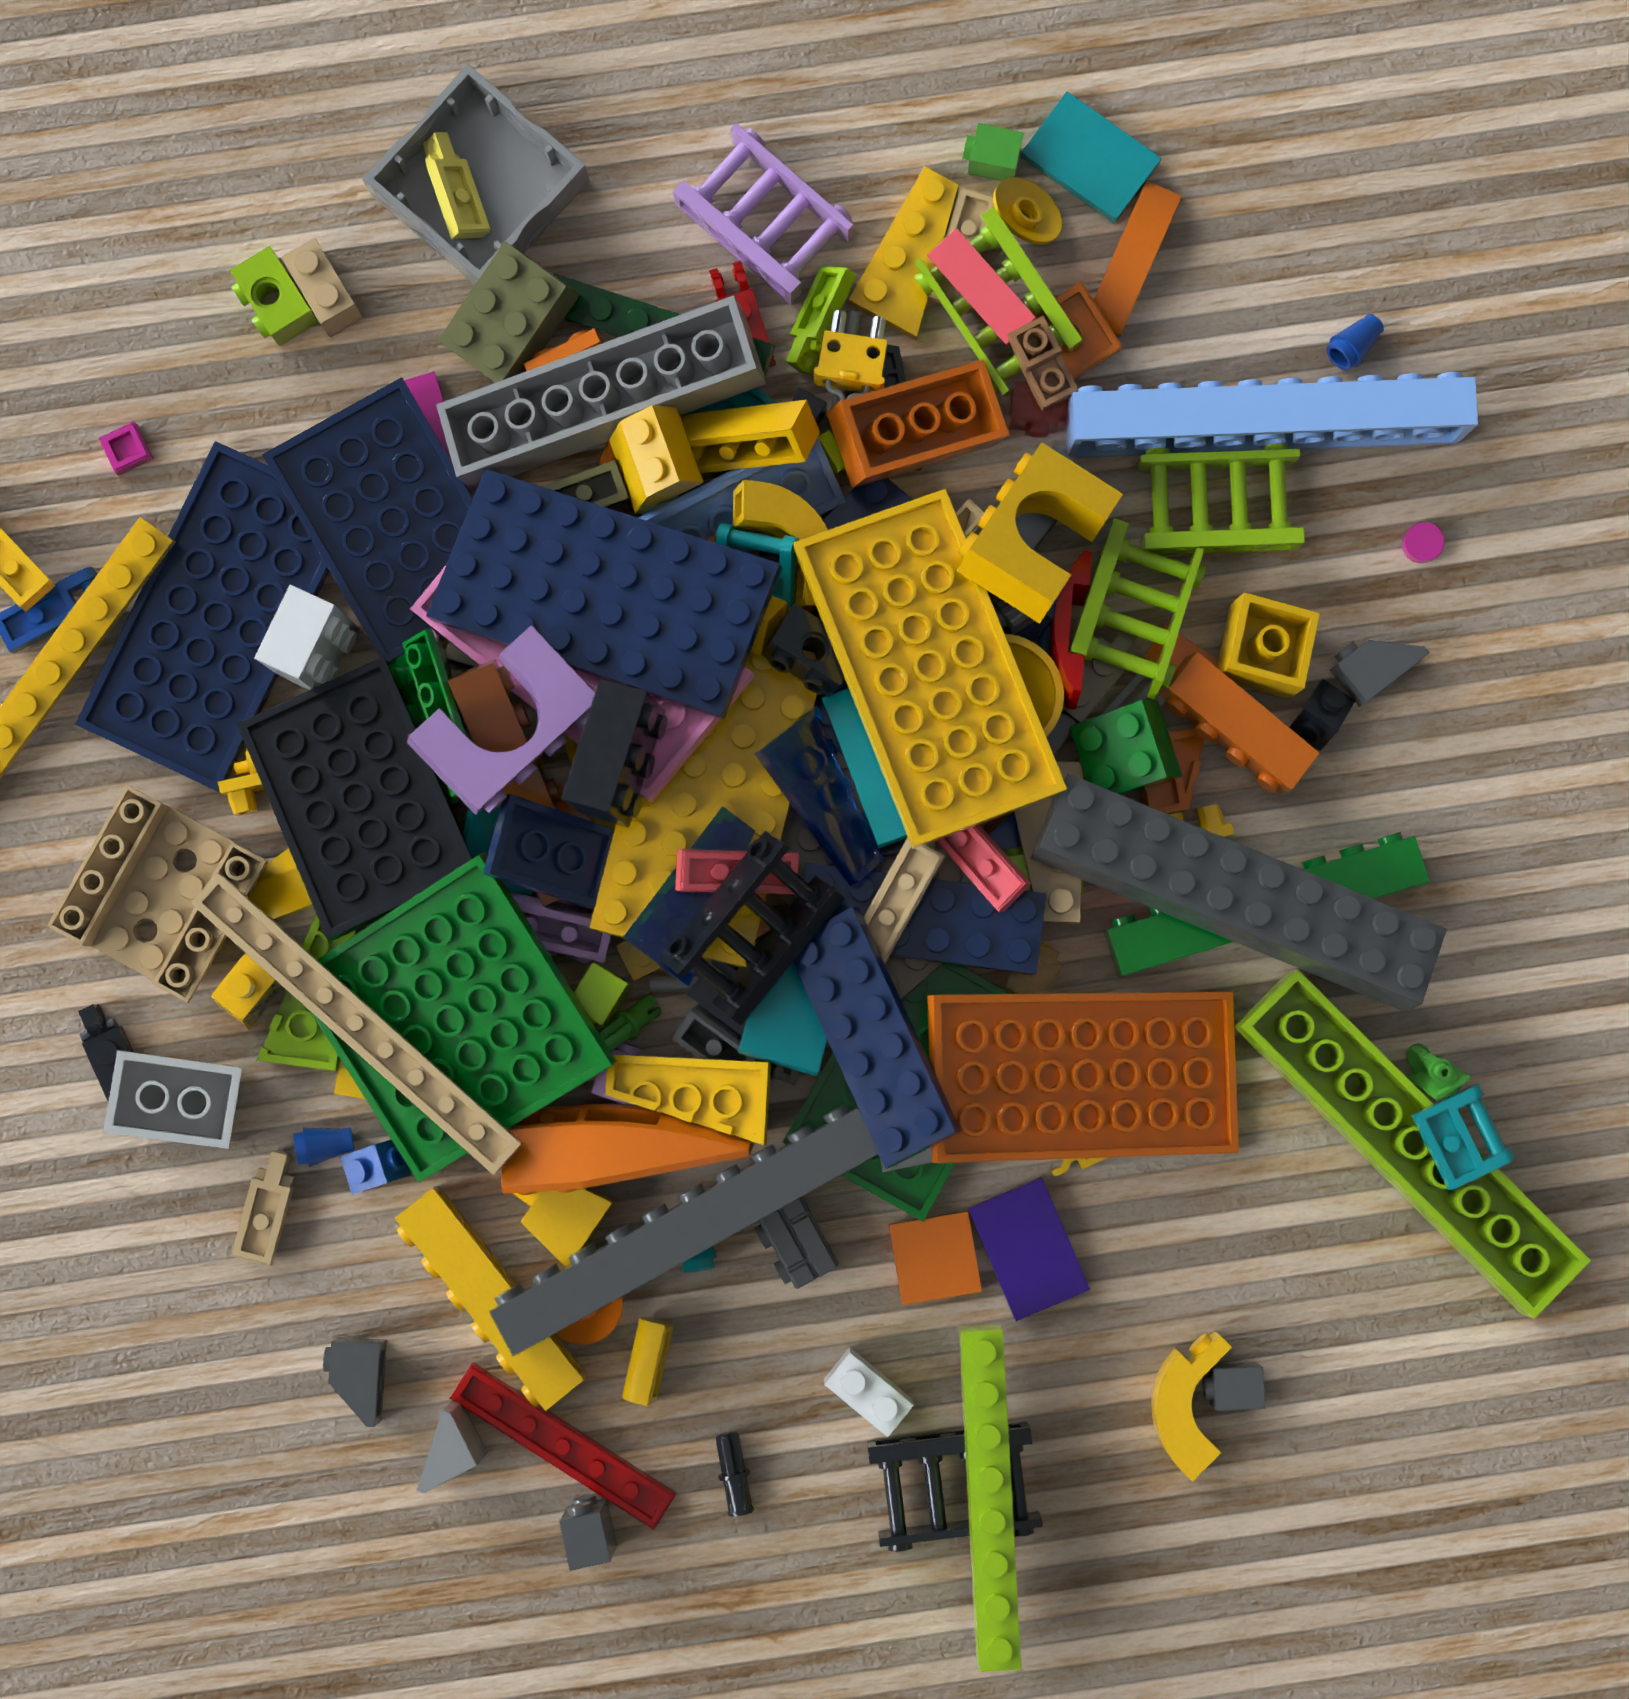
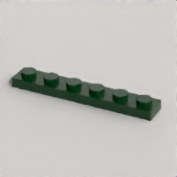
M553 274L580 294L564 320L591 329L594 328L600 332L621 337L681 315L580 281ZM753 338L764 377H766L776 346L772 343Z

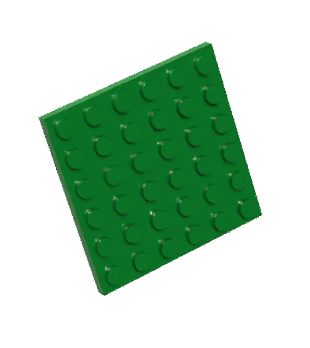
M484 852L317 960L508 1129L609 1068L617 1061L502 880L483 874L487 855ZM311 1012L418 1182L423 1181L468 1153Z

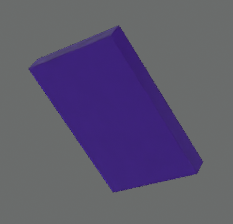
M1042 1177L968 1207L1015 1321L1090 1290Z

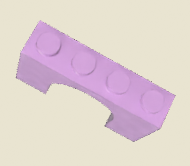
M532 625L505 648L498 659L527 690L536 705L538 714L536 732L526 744L508 752H491L482 749L472 743L440 708L408 736L407 743L475 815L483 808L488 813L492 812L507 797L503 790L515 780L521 785L538 769L533 762L544 752L549 757L554 755L568 741L563 735L572 726L576 725L579 730L585 726L595 692Z

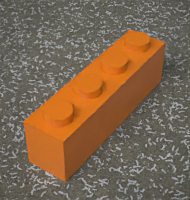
M1198 651L1185 657L1175 670L1169 687H1162L1158 692V695L1166 700L1164 705L1170 712L1178 717L1183 718L1185 716L1196 725L1194 729L1199 736L1208 742L1218 743L1226 750L1225 756L1233 764L1240 768L1247 767L1257 776L1255 778L1256 782L1268 792L1280 794L1291 791L1320 754Z

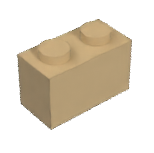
M316 238L281 257L329 337L363 318Z

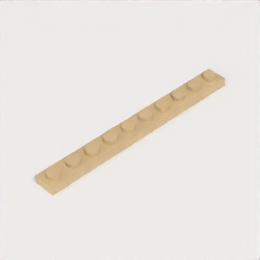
M217 873L190 903L490 1173L496 1175L523 1145L519 1139L222 874Z

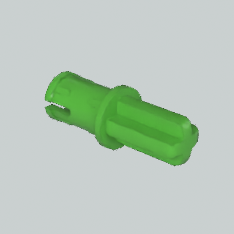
M644 995L627 1010L616 1012L613 1020L598 1031L610 1051L627 1039H635L640 1029L661 1015L660 1007L650 1011L652 1007L658 1004L654 997Z

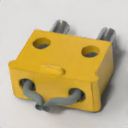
M839 310L834 311L831 330H824L819 366L814 368V383L817 386L826 387L828 392L838 396L840 401L846 398L841 391L836 389L861 392L850 394L847 397L848 399L884 388L885 379L882 376L887 352V340L883 339L886 319L883 317L880 319L877 338L875 336L878 316L872 319L870 337L844 333L847 313L844 311L841 312L839 330L836 332Z

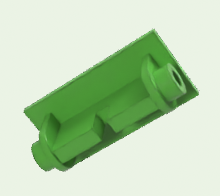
M1413 1044L1406 1052V1060L1413 1071L1406 1077L1416 1087L1436 1100L1455 1095L1460 1091L1461 1085L1471 1080L1470 1075L1452 1065L1449 1060L1434 1056L1423 1044Z

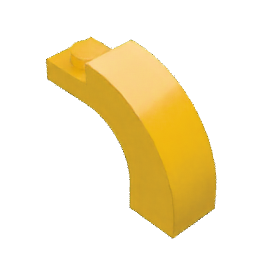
M743 480L733 490V525L736 530L761 532L782 539L785 535L798 537L799 540L828 530L818 513L804 499L786 488L767 482ZM797 559L795 604L812 613L817 607Z
M1215 1331L1210 1336L1204 1333L1196 1339L1189 1348L1192 1354L1187 1359L1174 1348L1161 1365L1152 1392V1419L1157 1437L1168 1456L1192 1482L1221 1454L1199 1430L1192 1413V1398L1197 1384L1232 1348Z

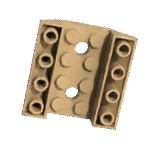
M126 785L47 927L82 946L93 947L153 980V985L186 1003H190L226 938V935L190 903L217 873L222 874L243 894L249 897L268 861L180 811ZM185 850L193 851L197 859L195 867L189 872H182L177 866V858ZM145 920H152L157 926V935L150 942L142 941L138 935L139 925Z

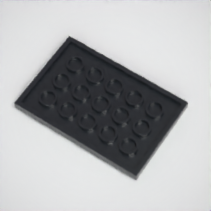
M384 656L237 723L322 929L329 941L332 942L379 920L473 859L437 774L407 743L408 736L417 728L388 661Z

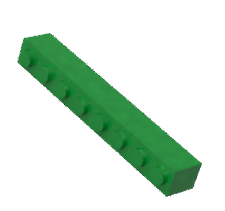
M1401 832L1377 839L1379 847L1365 851L1363 844L1340 850L1341 858L1334 861L1326 862L1325 855L1301 862L1305 871L1373 899L1430 882L1416 837L1412 836L1403 839ZM1153 908L1149 909L1151 917L1136 921L1134 914L1111 920L1113 928L1104 931L1118 977L1234 942Z

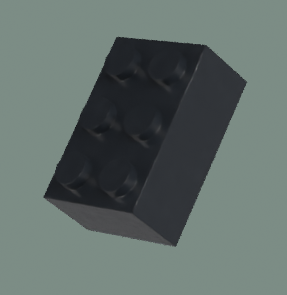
M599 679L561 798L582 815L628 828L632 818H637L643 802V796L640 794L644 779L650 778L655 765V756L652 753L657 739H662L667 727L666 711L647 691Z

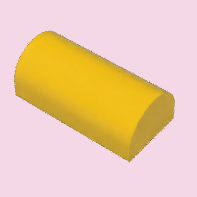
M639 1317L622 1399L644 1406L657 1401L674 1327L672 1325L673 1322L651 1317Z

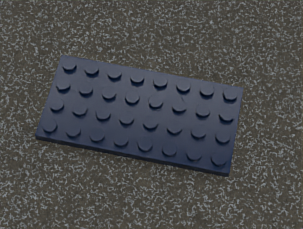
M214 441L168 534L175 541V544L142 587L75 725L220 792L218 782L228 780L234 763H236L245 745L237 723L261 712L278 677L276 673L254 659L284 595L289 585H293L317 597L329 573V569L269 466Z
M485 469L426 616L434 622L505 646H509L532 625L573 669L617 684L644 690L650 695L725 719L781 574L782 567L779 563Z

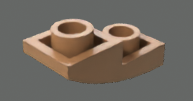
M1044 316L1008 333L1007 336L1016 359L1041 411L1070 398L1072 392H1078V387L1060 355L1062 350Z

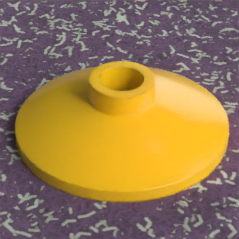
M1010 177L1001 181L995 188L993 194L994 207L1014 235L1036 245L1049 244L1058 237L1062 229L1060 211L1054 200L1040 186L1024 178Z

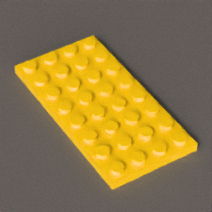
M946 489L801 539L793 544V549L912 849L1067 790L987 590L957 571L965 557L959 553V550L966 538Z
M803 650L807 658L816 660L814 652ZM750 652L745 667L755 677L728 709L725 719L718 721L653 803L643 797L640 813L637 818H632L629 828L616 824L589 927L590 930L667 949L670 942L680 935L714 893L675 890L677 849L747 851L749 846L759 839L764 831L781 840L817 695L808 690L803 685L802 680L791 673H783L776 670L769 664L767 658ZM757 893L766 900L767 893ZM743 905L728 924L752 945L755 944L761 919ZM718 937L702 955L703 958L746 967V960Z

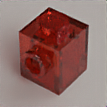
M1014 381L1008 429L1025 431L1026 436L1035 438L1048 437L1049 433L1055 434L1059 422L1066 421L1068 399L1041 411L1028 383Z

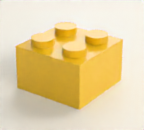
M1244 592L1229 606L1217 668L1239 686L1286 699L1292 698L1305 689L1320 613Z

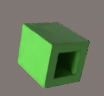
M978 123L975 136L967 135L962 159L970 160L967 174L999 181L1014 177L1024 132Z

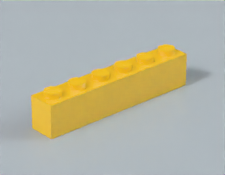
M440 1186L430 1189L395 1217V1220L400 1225L396 1228L399 1236L409 1247L416 1245L425 1258L421 1260L424 1268L434 1279L441 1277L449 1287V1290L446 1292L449 1300L459 1311H462L464 1308L474 1319L471 1326L477 1336L484 1343H487L489 1340L499 1351V1354L496 1356L498 1362L509 1375H512L514 1372L524 1383V1386L521 1388L523 1394L534 1407L541 1405L545 1411L584 1381L587 1373L556 1334L512 1356L489 1311L497 1305L494 1298L517 1284Z

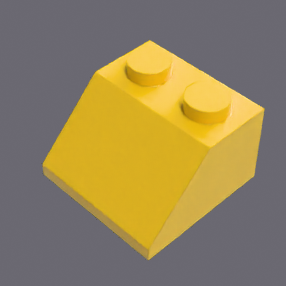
M651 405L620 421L609 439L635 514H641L704 483L678 410L675 407Z

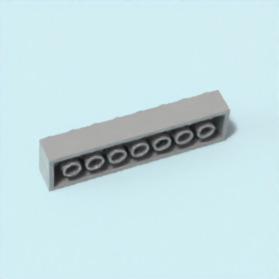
M733 295L436 404L456 477L473 491L477 489L485 469L511 477L608 442L620 421L651 405L675 407L680 416L766 385L767 383L745 312Z

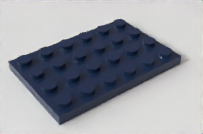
M401 377L262 454L380 658L384 656L388 663L405 653L403 642L423 630L432 629L437 635L440 634L410 610V608L446 566L473 500L464 483L456 477L453 464L404 379Z

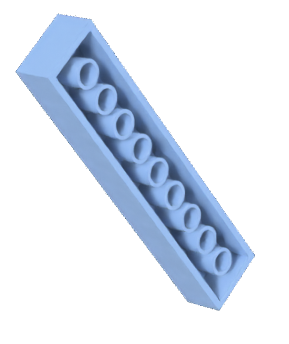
M1446 372L1439 374L1437 378L1422 379L1421 374L1410 373L1398 376V380H1382L1380 375H1366L1359 377L1358 381L1342 382L1341 377L1330 376L1318 379V383H1302L1300 378H1286L1279 380L1278 384L1262 385L1261 380L1251 379L1240 381L1238 386H1222L1220 381H1206L1199 383L1198 387L1182 388V384L1176 382L1160 384L1158 389H1142V385L1126 384L1119 386L1118 390L1102 391L1101 386H1084L1079 388L1078 392H1072L1065 411L1067 455L1071 458L1140 456L1153 448H1168L1170 453L1264 450V446L1278 443L1287 444L1288 449L1300 450L1458 444L1478 425L1475 377H1462L1460 372Z

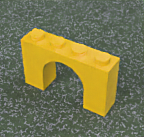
M1042 442L1033 455L1025 452L1013 473L1018 475L1016 481L1014 482L1009 478L1006 480L995 498L1001 502L997 508L991 504L988 506L977 526L982 528L980 534L977 535L974 532L969 534L959 550V553L965 557L957 569L959 573L1039 624L1071 574L1032 550L1021 538L1017 530L1015 518L1028 513L1044 514L1060 521L1093 542L1123 493Z

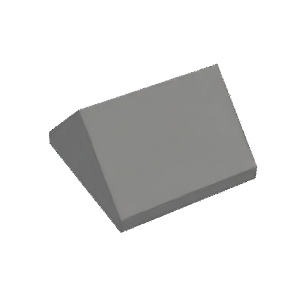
M452 1401L442 1410L416 1491L426 1493L472 1469L488 1453L467 1410L458 1402Z

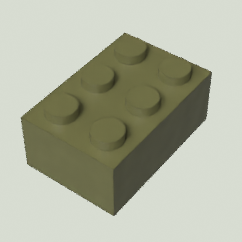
M504 241L438 341L496 383L526 372L524 363L532 360L537 352L545 348L580 294L520 250Z

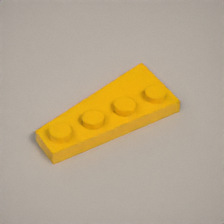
M924 166L849 298V305L871 317L878 316L879 321L881 317L885 318L886 325L917 341L928 296L914 277L920 272L914 262L921 258L929 270L935 266L927 255L945 238L959 185Z
M613 1055L617 1062L607 1068L606 1096L744 1138L761 1145H767L771 1063Z

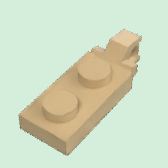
M280 1150L271 1151L267 1169L258 1168L256 1176L252 1177L231 1256L267 1266L274 1264L294 1189L295 1177L287 1175L292 1157L291 1153Z

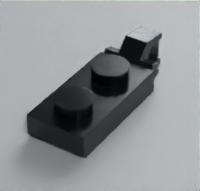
M92 1004L78 1011L86 1031L80 1033V1037L83 1041L82 1046L109 1102L117 1050L134 1051L123 1026H118L114 1018L106 1020L100 1005Z

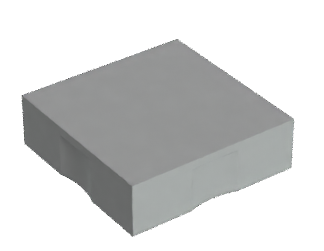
M469 64L462 69L431 103L418 125L401 137L363 178L372 197L474 285L504 241L525 253L590 181L586 165L546 130L523 117L504 94ZM434 132H448L454 153L458 154L460 159L467 160L490 226V232L483 238L451 239L425 161L426 154L423 143Z

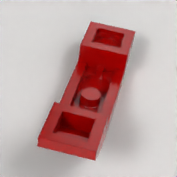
M1085 550L1068 571L1071 576L1058 595L1049 632V656L1056 664L1062 678L1064 704L1067 709L1072 710L1076 709L1082 691L1084 655L1068 653L1072 605H1084L1090 586L1092 551Z

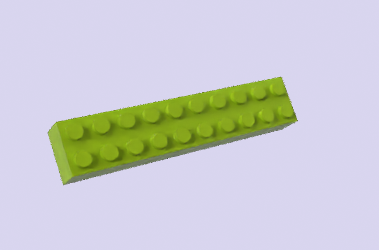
M1298 969L1288 971L1234 1025L1235 1030L1520 1314L1535 1319L1591 1262L1499 1168L1454 1190H1448L1411 1116L1433 1105V1103ZM1478 1149L1481 1158H1486V1156Z

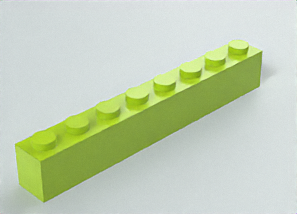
M1000 1324L959 1326L976 1660L980 1672L1022 1670L1003 1329Z

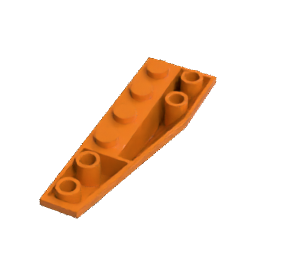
M585 1104L543 1107L507 1129L523 1145L502 1167L503 1194L519 1193L521 1195H531L541 1191L568 1193L576 1189L595 1187L725 1161H735L750 1157L754 1142L637 1105Z

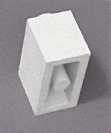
M850 1347L824 1378V1385L887 1437L890 1436L914 1406L910 1396Z

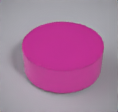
M1420 522L1413 525L1406 531L1402 539L1404 554L1415 563L1424 564L1431 562L1440 555L1444 548L1443 533L1436 525L1429 522Z

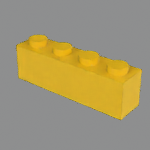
M807 400L680 415L700 473L805 462L820 434Z

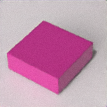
M134 421L98 438L114 472L118 476L154 459L138 424Z

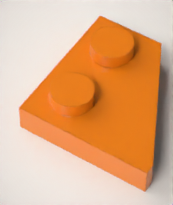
M1194 728L1169 732L1182 777L1141 791L1144 805L1166 814L1189 810L1194 792L1192 785L1199 773L1201 765L1199 758L1205 740L1196 733Z

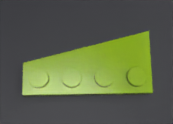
M315 914L303 947L316 959H319L356 935L358 930L331 942L326 938L317 914ZM285 989L286 992L278 1012L273 1017L269 1027V1034L264 1046L260 1049L256 1061L338 1071L340 1058L310 1010Z

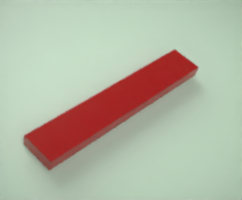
M474 1362L470 1365L449 1398L460 1403L463 1408L653 1530H655L676 1496V1492L548 1410L545 1411L541 1405L534 1407L525 1395Z

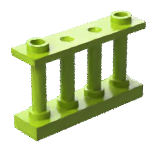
M994 206L980 215L986 225L980 229L981 234L972 239L970 244L979 254L990 246L994 249L1000 245L1008 258L1002 262L1003 267L997 270L996 273L1006 284L1012 279L1016 282L1022 278L1030 290L1024 295L1025 300L1022 302L1032 314L1035 312L1038 315L1044 311L1052 323L1049 327L1060 347L1066 344L1070 352L1082 345L1084 343L1083 339ZM921 258L914 262L920 270L914 277L927 296L932 292L936 294L978 359H984L995 393L1000 390L1004 397L1010 395L1011 391L1005 384V381L1021 370L1016 356L1014 355L995 369L983 348L999 338L988 325L973 336L961 318V315L973 307L963 296H960L951 303L939 285V282L946 278L936 266L929 270Z
M1278 443L1266 445L1264 450L1170 453L1168 448L1147 450L1146 454L1140 455L1136 463V471H1151L1154 527L1150 528V533H1144L1140 540V548L1162 556L1194 554L1197 547L1204 549L1203 554L1297 551L1305 543L1304 527H1292V522H1288L1285 466H1293L1300 457V449H1288L1287 444ZM1246 467H1269L1272 523L1268 524V528L1253 529V525L1248 523ZM1230 468L1232 525H1229V530H1213V525H1209L1206 469ZM1190 469L1193 526L1189 527V531L1174 532V528L1169 526L1167 470Z
M1114 518L1105 538L1068 653L1084 655V660L1091 662L1094 658L1152 678L1147 698L1154 700L1161 686L1169 687L1176 665L1170 664V659L1192 588L1199 589L1206 571V566L1200 565L1204 549L1197 547L1189 564L1130 545L1131 540L1125 539L1129 523ZM1124 560L1182 579L1183 582L1178 597L1121 578V573L1114 571L1116 562L1123 563ZM1114 592L1173 612L1168 630L1109 610L1110 606L1103 603L1106 594L1113 596ZM1105 625L1163 645L1158 662L1155 663L1098 643L1099 639L1092 637L1095 626L1102 628Z

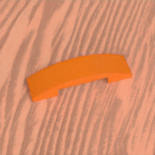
M1147 180L1094 298V302L1118 337H1121L1182 197L1180 194Z

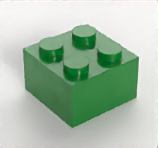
M1140 700L1070 726L1086 780L1090 783L1126 797L1182 777L1158 700Z

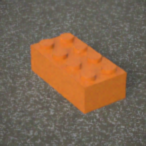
M984 359L841 400L826 413L852 488L992 447L1009 435Z

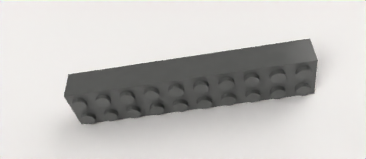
M1067 774L1063 779L1067 790L1053 797L1031 859L1406 1012L1423 1003L1447 931L1446 928L1071 774Z
M842 1105L822 1116L826 1123L814 1130L808 1124L787 1135L790 1143L776 1150L773 1144L751 1155L754 1163L740 1170L737 1164L715 1175L718 1183L704 1190L701 1183L679 1195L681 1203L668 1210L664 1203L644 1214L642 1218L645 1223L632 1230L628 1223L605 1237L608 1244L596 1250L592 1243L573 1253L569 1257L571 1264L560 1270L557 1263L537 1273L532 1277L534 1285L523 1289L519 1283L499 1294L498 1297L494 1298L497 1305L489 1313L512 1356L530 1348L878 1155V1150L859 1109L852 1108L848 1110L846 1105Z

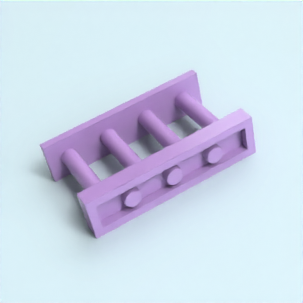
M735 123L731 127L732 143L736 145V148L701 186L695 185L692 188L683 180L673 191L675 205L785 301L792 305L801 295L799 273L833 235L837 233L847 243L853 238L852 217L840 205H830L763 147L765 145L763 139L754 130L748 128L745 131ZM748 157L751 158L766 172L729 212L725 210L721 213L711 204L713 202L711 197ZM778 182L794 198L759 237L753 236L751 239L740 230L742 228L741 222ZM808 208L824 223L788 263L785 261L781 264L769 255L771 253L770 247L799 215Z

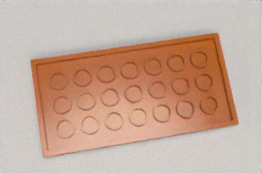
M1233 992L928 996L929 1062L961 1129V1132L931 1147L932 1163L1239 1153Z

